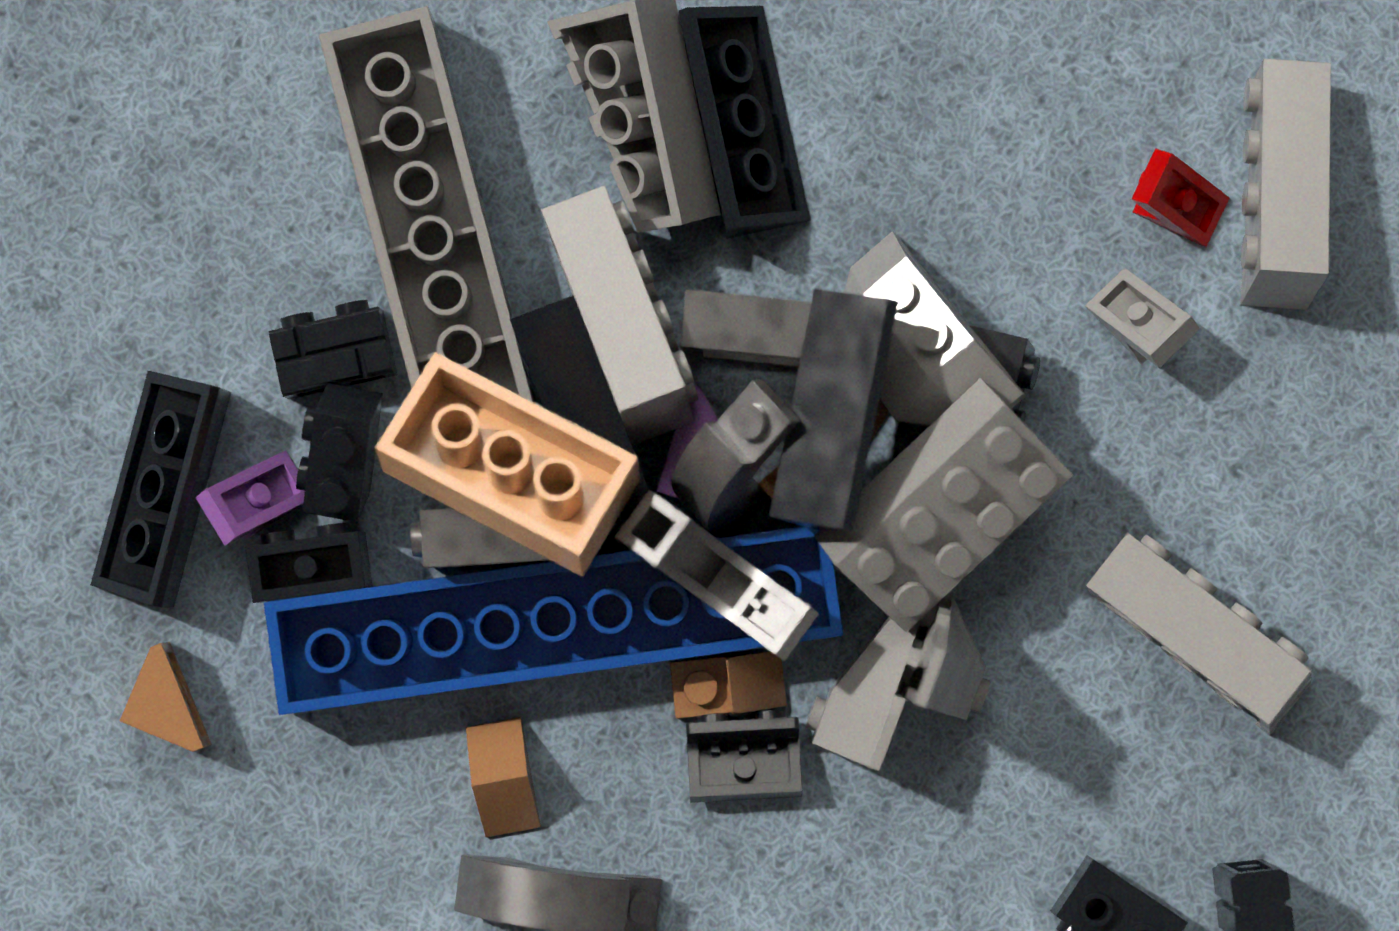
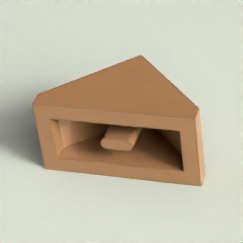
M163 642L150 647L120 722L192 752L212 745L171 643Z
M521 717L466 727L471 786L485 836L491 837L541 827Z

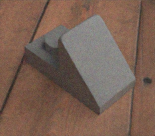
M1125 267L1085 305L1140 364H1143L1148 359L1158 368L1200 330L1192 316Z

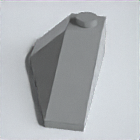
M948 593L939 601L936 614L928 630L924 628L921 636L924 644L918 666L913 672L908 683L904 682L901 692L904 693V698L917 705L967 720L970 710L980 712L989 690L990 680L982 678L986 666L953 595Z
M939 602L907 632L888 617L833 684L827 698L824 699L816 696L805 724V728L814 731L811 738L812 744L880 771L906 700L903 698L904 693L901 692L904 682L908 683L913 672L918 666L924 644L921 636L924 628L928 630Z

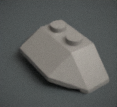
M893 231L850 267L844 293L888 298L898 301L879 397L897 422L929 427L980 378L1010 409L1026 397L1020 387Z

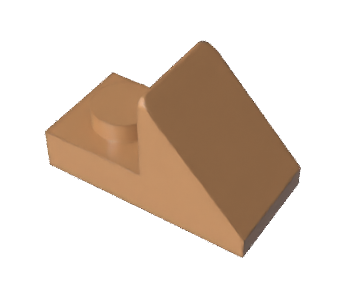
M772 651L670 662L676 719L713 713L738 714L787 706L782 659Z

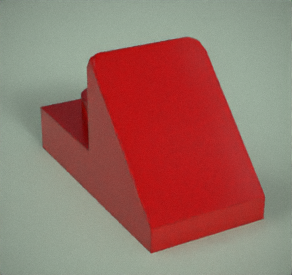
M1159 149L1154 150L1131 200L1137 203L1132 213L1203 247H1207L1230 197L1173 153Z

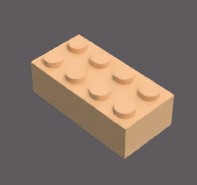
M436 352L375 447L384 473L582 577L640 481L637 456Z

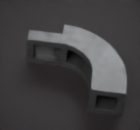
M752 380L718 421L706 422L688 444L674 470L671 484L672 490L712 536L717 538L737 536L770 499L758 486L753 476L800 422L799 418L764 380Z
M651 490L648 491L615 536L784 661L819 614Z
M461 855L454 911L490 921L550 931H656L662 879L645 875L566 870L505 857Z

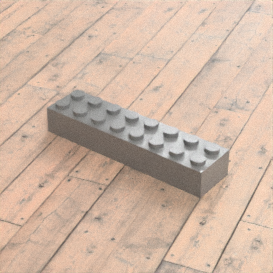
M425 6L319 34L411 388L414 387L436 352L536 404L523 353L510 322L513 316L437 28L429 7Z

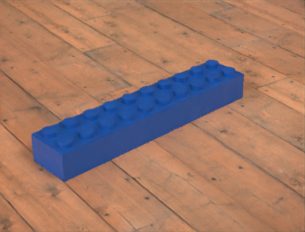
M796 527L717 538V540L819 613L799 642L843 636L833 562L814 537L820 530ZM634 550L596 555L583 577L555 562H547L264 602L279 715L765 647Z

